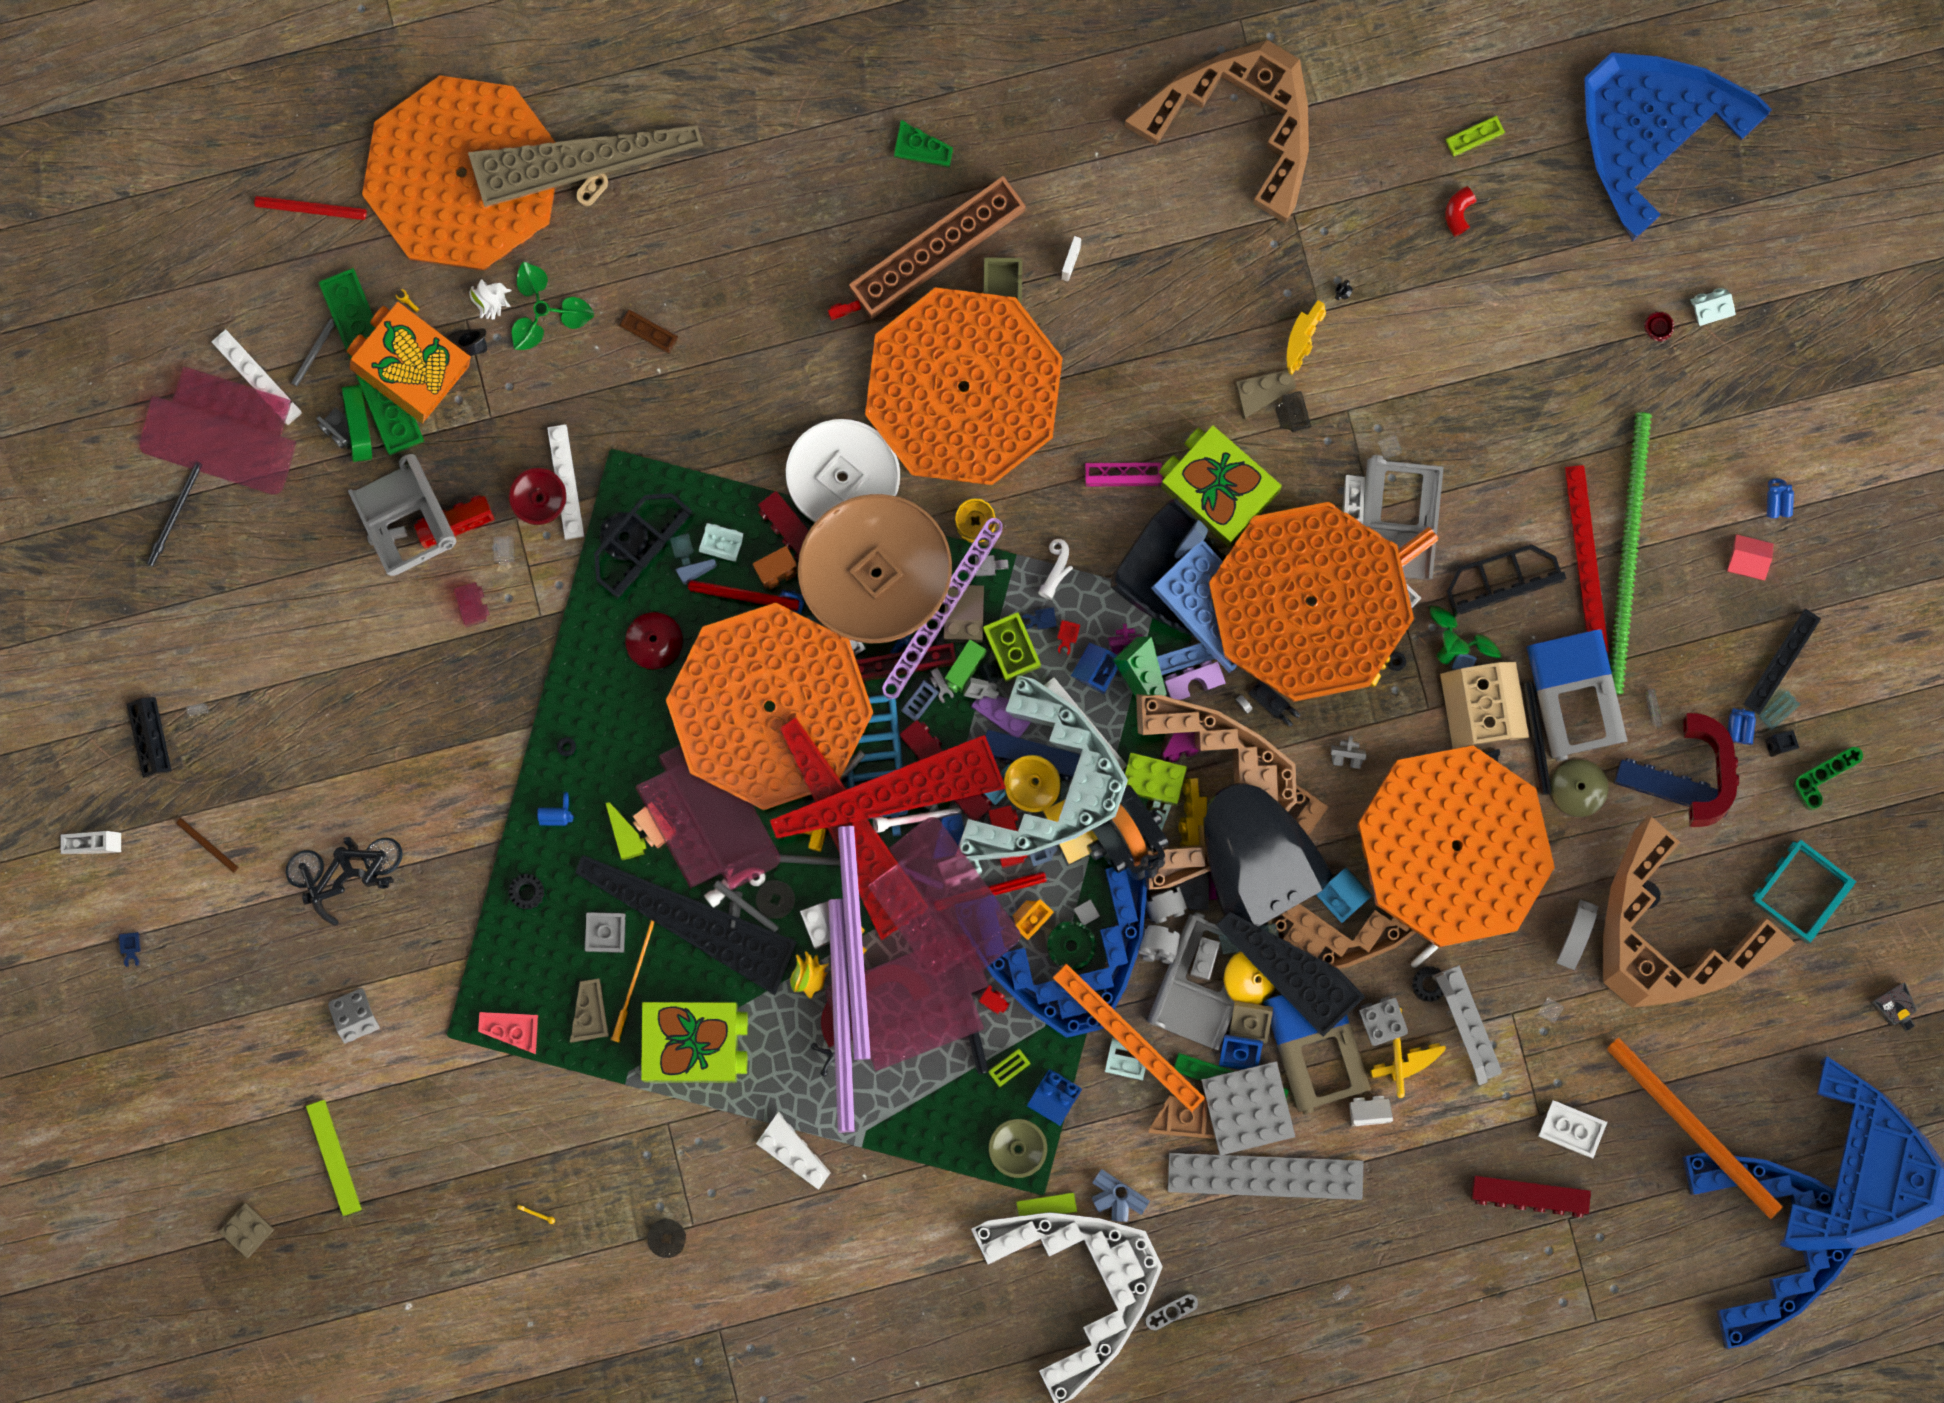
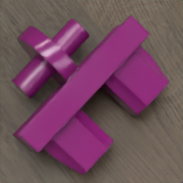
M1127 623L1123 624V629L1116 630V635L1123 636L1108 637L1109 646H1111L1114 654L1119 655L1123 651V645H1129L1137 636L1143 637V634L1128 635L1135 634V628L1127 629Z

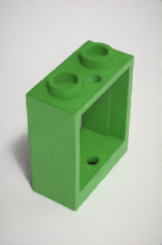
M972 640L968 641L945 677L949 690L957 693V691L963 692L970 677L972 678L986 656V649Z

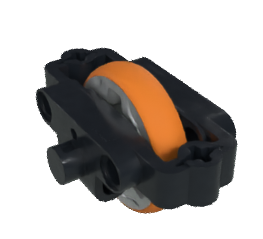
M1128 785L1125 787L1116 817L1089 831L1093 842L1087 845V849L1094 860L1103 856L1117 873L1126 869L1134 880H1141L1144 877L1154 878L1158 874V869L1165 865V852L1162 848L1169 845L1158 826L1162 820L1154 807L1147 810L1134 789ZM1147 847L1152 853H1155V856L1148 855Z

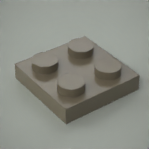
M1235 1001L1229 1036L1259 1040L1267 1043L1273 1007Z
M245 1203L219 1233L246 1258H249L275 1229Z

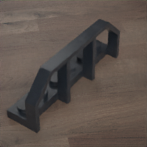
M672 493L644 495L594 553L596 581L618 600L691 516L692 510ZM671 498L681 508L673 516L675 518L673 523H667L661 530L663 533L661 535L642 519L636 511L646 500ZM632 516L656 536L648 545L650 549L647 553L642 552L637 559L613 539ZM609 543H612L636 564L634 568L630 566L623 574L626 577L622 582L618 580L612 588L600 579L599 554Z
M1531 544L1459 567L1446 594L1456 618L1461 614L1486 606H1493L1496 603L1521 595L1524 596L1530 592L1558 583L1562 584L1567 578L1565 572H1561L1556 556ZM1531 550L1551 560L1555 571L1548 573V577L1542 579L1540 576L1529 579L1530 582L1525 584L1515 555ZM1510 556L1519 582L1511 585V589L1504 590V588L1494 590L1492 594L1483 565ZM1478 567L1486 593L1476 596L1475 600L1470 602L1467 599L1459 601L1456 606L1451 591L1462 571Z

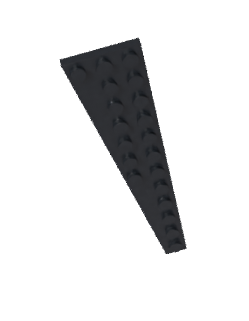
M582 855L575 872L577 875L774 996L776 995L797 941ZM732 920L735 921V927H734V928H731V921H732Z

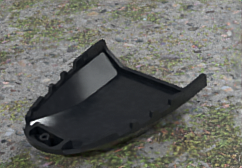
M1175 498L1170 500L1151 517L1112 574L1111 588L1129 603L1157 621L1195 637L1151 589L1184 556L1182 555L1176 559L1174 555L1182 540L1198 521ZM1206 535L1203 541L1224 561L1226 558L1224 553H1220L1214 545V539Z
M1247 783L1231 784L1218 791L1208 803L1209 808L1206 817L1203 819L1204 842L1207 848V862L1210 866L1211 880L1214 883L1215 894L1224 916L1230 911L1257 926H1261L1323 891L1333 877L1322 855L1304 829L1279 802L1260 787Z

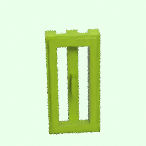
M1017 1049L989 1070L988 1073L997 1085L1001 1087L1028 1067L1030 1062L1021 1050ZM1019 1054V1059L999 1074H994L996 1070ZM1021 1061L1025 1062V1064L1000 1082L999 1078Z

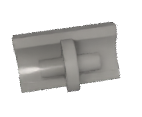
M1349 736L1348 741L1340 740V746L1331 745L1332 764L1343 766L1344 757L1351 758L1350 767L1360 769L1363 760L1366 758V750L1354 749L1359 748L1360 743L1352 742L1353 736Z

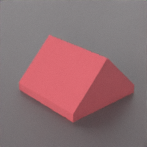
M1736 534L1727 572L1765 581L1772 561L1774 544Z

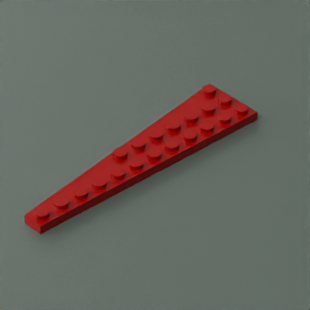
M796 717L780 728L815 802L847 790ZM868 819L827 827L839 851L838 827L854 826L858 890L881 941L929 908L878 833L875 832Z
M983 735L769 821L777 839L1006 789L986 736Z

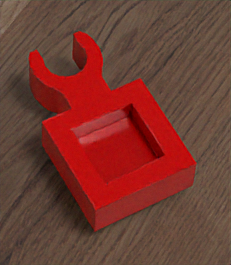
M859 300L847 305L835 304L828 310L831 321L849 315V313L861 310Z
M1062 620L1057 640L1062 641V644L1058 647V654H1060V650L1063 647L1068 649L1067 656L1070 654V643L1076 644L1080 624Z

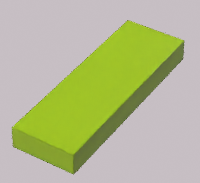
M1496 115L1446 138L1445 141L1454 157L1503 135L1505 131Z
M1074 1193L1016 1202L1018 1216L1077 1212Z

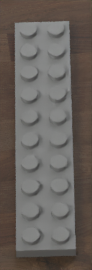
M1169 1153L1168 1192L1362 1200L1364 1161Z

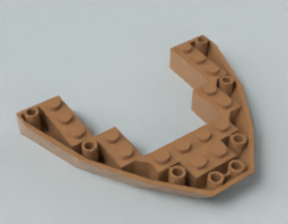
M1266 40L1224 52L1180 73L1134 110L1125 120L1124 127L1157 146L1186 99L1203 108L1221 78L1226 79L1285 115L1267 144L1268 149L1281 157L1255 197L1253 204L1285 224L1296 208L1309 152L1308 101L1300 59L1272 42Z
M1136 694L1139 734L1195 732V749L1200 751L1233 749L1234 784L1247 783L1260 787L1287 811L1297 803L1295 763L1261 735L1217 710L1162 695ZM1198 825L1199 845L1162 848L1165 852L1166 863L1162 868L1158 869V874L1154 878H1146L1148 889L1170 888L1210 871V866L1207 862L1208 855L1204 842L1203 825ZM1147 848V850H1148V855H1153V856H1155V853H1152V852L1149 850V848Z
M1297 785V803L1288 812L1309 836L1328 809V806ZM1301 904L1268 921L1270 933L1338 969L1353 966L1392 950L1417 933L1395 917L1390 921L1376 910L1373 911L1353 941Z
M1648 815L1634 830L1610 888L1603 932V983L1632 1008L1679 1002L1726 988L1776 959L1795 945L1772 922L1762 917L1726 959L1714 949L1709 948L1685 976L1631 928L1656 900L1642 885L1680 843L1669 831Z

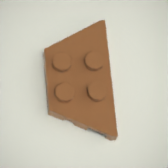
M1168 1096L1148 1130L1149 1134L1215 1139L1206 1099L1191 1112L1175 1096Z

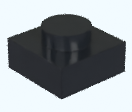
M996 660L978 667L983 680L988 681V684L1003 678Z

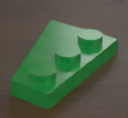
M901 120L894 158L950 168L953 147Z

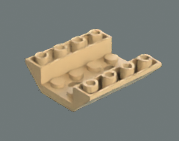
M1516 662L1492 663L1461 668L1440 674L1453 749L1507 739L1511 741L1529 738ZM1486 680L1488 688L1481 690L1478 687V681ZM1487 717H1491L1495 721V725L1491 728L1486 727L1484 724V720Z

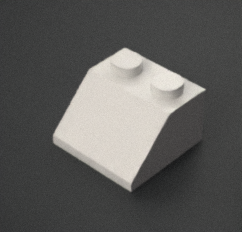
M829 901L800 911L814 948L817 949L830 944Z
M1374 1096L1371 1101H1365V1097L1353 1098V1102L1349 1103L1351 1126L1393 1122L1389 1099H1384V1096Z

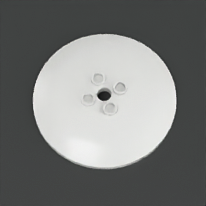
M835 419L813 426L795 442L786 464V483L789 494L797 508L807 518L816 523L832 507L850 498L868 494L896 496L900 484V467L896 454L877 430L858 421ZM845 473L848 479L843 482L839 481L837 475Z

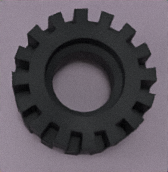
M524 874L512 880L513 882L509 886V895L511 901L517 907L530 910L539 906L538 904L543 901L544 887L538 878L534 875ZM528 884L533 887L534 894L530 899L521 898L519 890L523 885Z
M1434 966L1424 967L1415 974L1412 980V988L1414 994L1419 999L1425 1002H1433L1444 995L1438 983L1437 988L1431 992L1426 991L1422 985L1424 978L1432 977V975L1442 972L1439 968Z

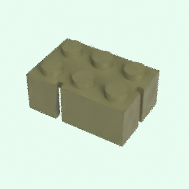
M984 258V293L1016 297L1022 305V258Z

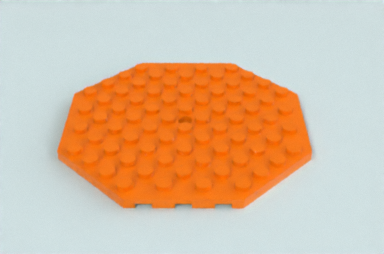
M439 75L374 122L362 196L409 260L484 271L495 261L510 253L516 246L531 238L537 231L549 225L555 188L484 207L468 152L501 150L503 148H518L527 145L535 146L556 142L514 86ZM461 168L467 170L465 177H458L456 172Z
M935 287L875 334L865 415L911 475L993 485L1053 438L1063 358L1016 297ZM962 381L969 383V389L966 392H961L958 388L959 383Z
M1330 502L1253 516L1249 525L1209 582L1224 657L1293 702L1369 687L1414 620L1398 545L1388 541L1381 534L1358 522L1357 519L1339 510ZM1308 597L1316 599L1317 603L1313 607L1306 603Z
M773 603L702 627L666 699L690 774L762 810L811 795L780 728L796 717L840 779L874 713L850 640L778 603ZM767 701L774 702V711H766L764 704Z
M1474 745L1395 761L1357 823L1358 832H1360L1362 839L1361 845L1364 858L1367 860L1370 883L1374 890L1375 905L1437 947L1518 931L1555 868L1536 788ZM1453 841H1459V851H1455L1452 848Z

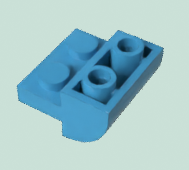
M1347 867L1336 875L1323 891L1316 894L1341 923L1372 897L1369 891Z

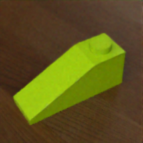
M606 803L622 861L644 855V849H647L644 837L640 838L639 834L611 803Z

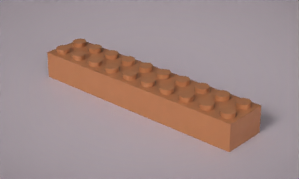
M1002 176L850 283L849 289L872 320L1025 212L1026 206L1005 177Z

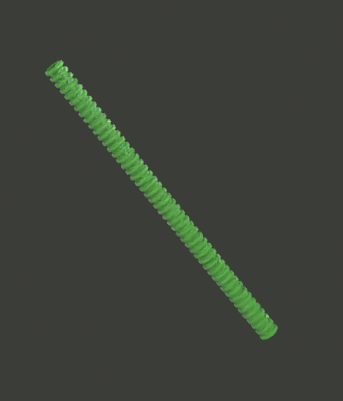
M1646 412L1635 413L1636 419L1634 423L1636 425H1634L1635 431H1633L1635 436L1632 438L1634 442L1632 443L1633 448L1631 452L1633 454H1631L1632 460H1630L1632 465L1629 467L1631 471L1629 472L1630 477L1628 481L1630 483H1628L1629 489H1627L1629 495L1626 496L1628 501H1626L1627 507H1625V510L1627 512L1624 519L1626 524L1623 525L1625 530H1623L1624 536H1622L1624 542H1622L1623 548H1621V551L1623 553L1620 554V557H1622L1620 559L1621 565L1619 566V569H1621L1619 571L1620 577H1618L1620 583L1617 584L1619 589H1617L1618 595H1616L1618 600H1616L1617 606L1615 610L1617 612L1614 613L1616 616L1614 618L1615 624H1613L1615 630L1612 632L1614 633V636H1612L1614 641L1611 642L1613 647L1611 648L1612 653L1610 657L1612 659L1609 661L1617 695L1624 693L1622 690L1624 688L1623 682H1625L1623 676L1626 674L1624 673V670H1626L1624 665L1627 664V661H1625L1627 658L1626 653L1628 652L1626 647L1629 645L1627 643L1629 637L1627 636L1630 634L1628 629H1630L1629 623H1631L1629 617L1632 616L1630 614V611H1632L1631 606L1633 605V602H1631L1633 600L1632 594L1634 593L1632 588L1635 586L1633 584L1635 582L1633 577L1636 575L1634 570H1636L1635 564H1637V561L1635 559L1638 557L1636 555L1638 549L1636 548L1639 546L1637 541H1639L1638 535H1640V532L1638 530L1641 528L1639 525L1641 523L1640 518L1642 517V514H1640L1642 512L1641 506H1643L1641 500L1644 499L1642 496L1644 494L1643 488H1645L1643 484L1645 482L1644 477L1646 476L1644 471L1647 469L1645 467L1647 461L1645 460L1648 458L1646 455L1648 453L1647 448L1649 447L1647 442L1650 440L1648 438L1650 432L1648 431L1651 429L1649 424H1651L1650 419L1652 418V415Z

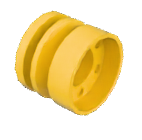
M970 499L962 503L956 512L955 518L959 535L964 540L973 543L985 523L991 518H996L993 508L982 499ZM977 519H979L980 525L978 526L975 524L974 526H972V520L976 521ZM991 524L988 527L991 532H994L995 524Z

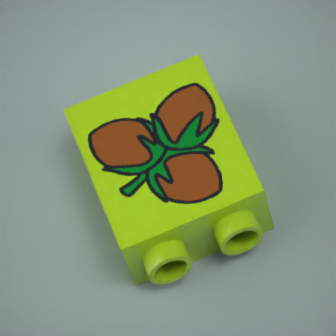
M1212 426L1206 433L1198 427L1184 443L1190 449L1185 457L1180 461L1173 455L1160 469L1159 473L1165 478L1162 481L1161 489L1173 499L1176 498L1211 533L1230 548L1244 532L1253 516L1260 515L1279 494L1282 485L1215 426Z
M642 1002L641 1080L644 1083H737V1074H747L748 1068L747 1051H737L738 1035H748V1012H738L737 1003Z

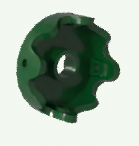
M1062 922L1058 924L1048 937L1047 951L1049 957L1060 968L1065 963L1072 970L1084 967L1092 959L1095 952L1093 933L1080 922ZM1074 941L1077 944L1076 950L1068 951L1065 947L1066 943Z

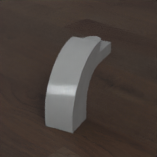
M1580 899L1571 928L1560 950L1557 960L1558 964L1575 970L1589 939L1599 906Z

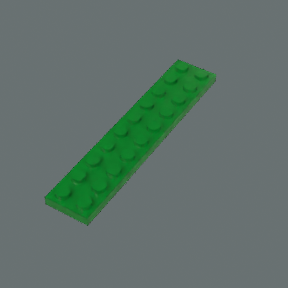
M349 269L318 282L346 351L359 334L367 339L376 329L370 324L374 316L355 269ZM356 374L389 456L425 442L415 418Z

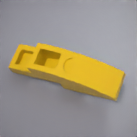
M1317 300L1308 315L1303 312L1300 313L1292 328L1287 347V368L1290 375L1295 370H1299L1302 365V359L1311 352L1313 347L1311 336L1316 330L1318 321H1322L1326 315L1325 305Z
M1198 778L1184 779L1182 787L1183 793L1186 796L1184 810L1187 817L1180 818L1178 825L1182 836L1180 846L1199 845L1198 825H1203V819L1207 814V797H1199Z
M1440 1043L1428 1045L1429 1049L1421 1051V1047L1410 1049V1053L1406 1054L1407 1062L1404 1063V1059H1402L1403 1079L1414 1075L1433 1063L1446 1050V1047L1440 1046ZM1394 1061L1392 1062L1393 1065L1385 1067V1063L1375 1065L1374 1070L1370 1071L1371 1078L1391 1075L1392 1082L1396 1081Z

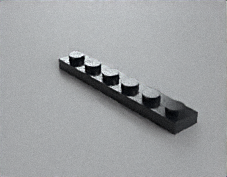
M1807 609L1803 610L1743 704L1758 715L1761 714L1821 620L1820 617Z

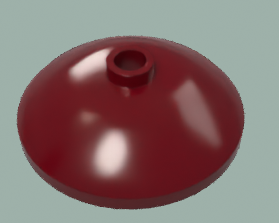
M533 468L521 473L514 480L509 493V501L513 512L519 519L532 525H544L554 521L562 513L567 499L566 488L562 480L554 472L544 468ZM543 496V500L538 502L537 497Z
M650 612L637 617L630 624L626 633L625 644L629 656L636 664L646 669H662L672 664L679 656L683 646V636L680 627L671 617L659 612ZM656 636L657 640L655 642H651L650 637Z

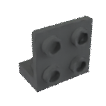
M335 407L324 420L320 416L316 418L320 429L327 436L331 434V438L341 449L344 446L348 450L351 448L347 420L342 412Z

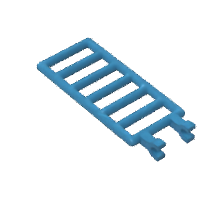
M884 695L868 696L871 704L888 702L889 713L872 715L869 723L890 721L892 732L862 735L858 743L892 740L894 751L865 754L866 756L860 762L895 759L896 770L903 767L896 698L887 699ZM852 770L846 777L847 789L855 787L854 782L869 781L895 770L853 774ZM908 810L883 815V817L891 816V818H897L899 815H906ZM900 825L892 826L893 836H901Z

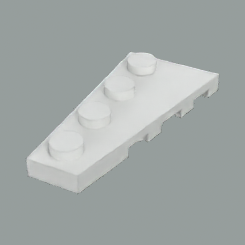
M778 1112L756 1144L819 1190L831 1172L811 1152L804 1140H801L793 1127Z

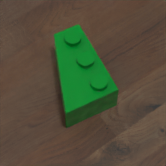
M1137 636L1113 661L1135 697L1136 694L1166 696L1167 693L1152 637Z

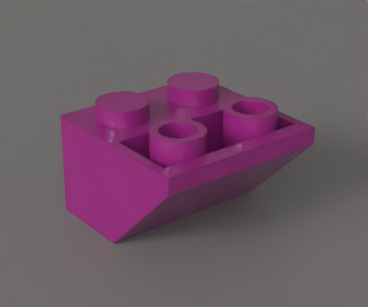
M1195 732L1174 733L1163 753L1162 760L1173 763L1178 761L1180 756L1186 755L1188 758L1197 755L1199 750L1195 749Z

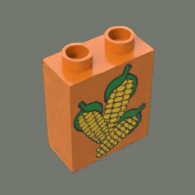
M397 302L391 310L383 305L370 322L376 328L367 339L359 334L347 349V353L352 356L350 370L423 424L468 369L471 357L401 303Z

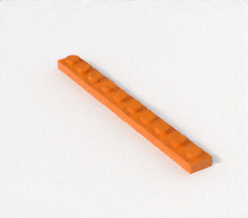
M1066 963L1052 977L1191 1112L1205 1099Z

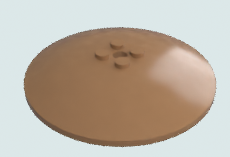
M868 494L850 498L824 513L808 532L803 542L798 562L799 585L804 600L813 615L826 628L837 635L863 643L890 642L908 636L920 629L941 607L948 593L952 575V559L949 545L937 522L918 505L906 499L885 494ZM874 569L882 571V574L877 578L871 575Z

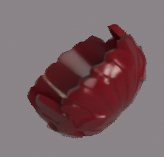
M1654 312L1644 322L1645 333L1656 341L1662 342L1667 340L1674 331V321L1666 312Z

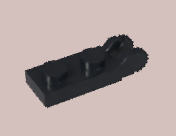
M1259 681L1248 693L1258 704L1288 727H1291L1293 723L1282 715L1285 710L1296 718L1301 716L1284 698L1262 681Z

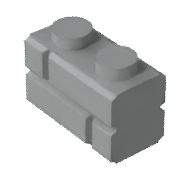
M1201 937L1190 976L1209 981L1220 942Z

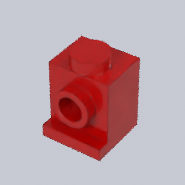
M989 985L980 998L979 1003L997 1015L1000 1012L1004 1013L1010 1004L1004 1000L1005 995L997 990L992 992L993 987Z

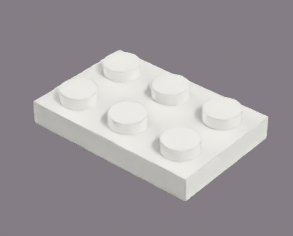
M1552 1100L1538 1137L1593 1159L1607 1122Z

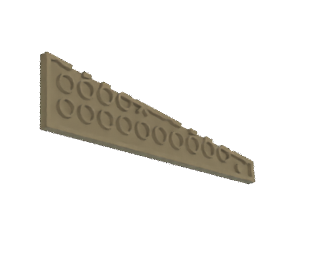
M689 126L646 133L638 132L629 135L621 134L611 137L604 136L544 143L535 146L527 145L518 148L510 147L501 150L468 152L484 207H489L703 145L698 126Z

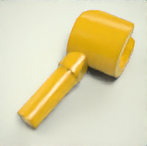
M401 289L405 296L399 298L396 295V298L399 302L409 305L417 313L420 309L411 302L407 292Z

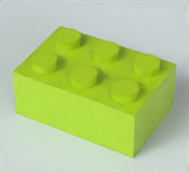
M1018 612L983 627V632L1005 682L1017 678V675L1022 676L1041 668L1039 658Z
M1130 753L1125 776L1128 779L1126 786L1130 785L1138 797L1177 807L1187 767Z

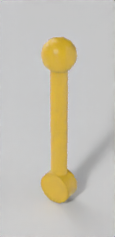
M517 1205V1209H520L534 1216L547 1220L549 1224H553L555 1222V1218L552 1216L547 1217L533 1210L525 1208L521 1205Z

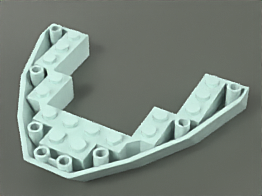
M1017 675L1005 711L1017 719L1054 727L1049 740L1052 744L1060 749L1081 753L1059 821L1056 822L1024 814L1019 831L1017 832L968 819L956 856L965 862L1029 855L1075 839L1116 817L1128 779L1111 749L1078 708L1035 679Z

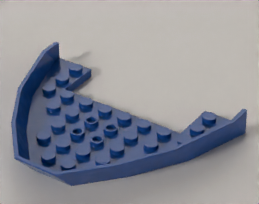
M1612 52L1584 78L1586 123L1596 170L1632 241L1661 215L1635 187L1714 114L1742 140L1772 110L1759 96L1706 68L1658 56Z
M1828 1056L1822 1059L1820 1064L1823 1065L1817 1095L1854 1105L1830 1214L1795 1204L1791 1205L1785 1236L1779 1245L1797 1251L1860 1248L1906 1234L1944 1215V1162L1926 1136L1892 1100Z

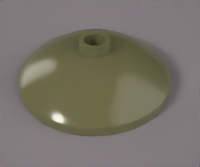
M1581 759L1571 760L1560 766L1554 773L1551 780V796L1556 806L1562 812L1574 817L1589 816L1597 812L1605 803L1608 796V781L1604 772L1596 764ZM1579 783L1584 785V790L1578 789Z
M1014 1119L1001 1124L994 1131L989 1143V1154L992 1163L1001 1173L1013 1178H1023L1034 1174L1043 1165L1047 1156V1142L1043 1132L1035 1124L1027 1120ZM1015 1146H1021L1022 1151L1016 1153L1014 1150Z

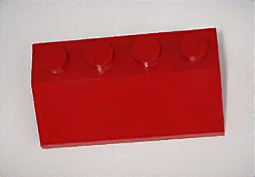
M475 496L470 499L471 502L466 504L463 502L453 506L452 510L447 512L442 510L454 536L495 520L485 496ZM425 517L418 520L414 527L424 549L437 544Z

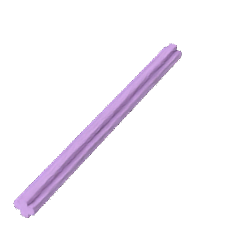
M854 826L838 827L854 1060L871 1059L855 834Z
M843 899L829 900L837 1123L838 1132L845 1133L855 1132L848 963Z

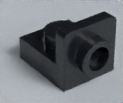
M1794 730L1779 733L1765 739L1766 747L1771 757L1799 749Z

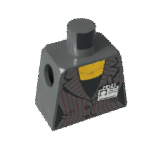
M1905 982L1870 1002L1890 1026L1900 1022L1905 1032L1915 1026L1910 1015L1915 1013L1917 1009Z

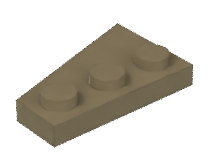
M1288 370L1236 381L1245 419L1296 389L1294 375H1290Z
M600 979L580 982L570 1043L609 1036Z

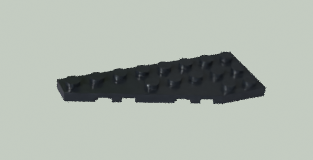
M1230 911L1216 924L1230 941L1323 1037L1365 998L1337 967Z

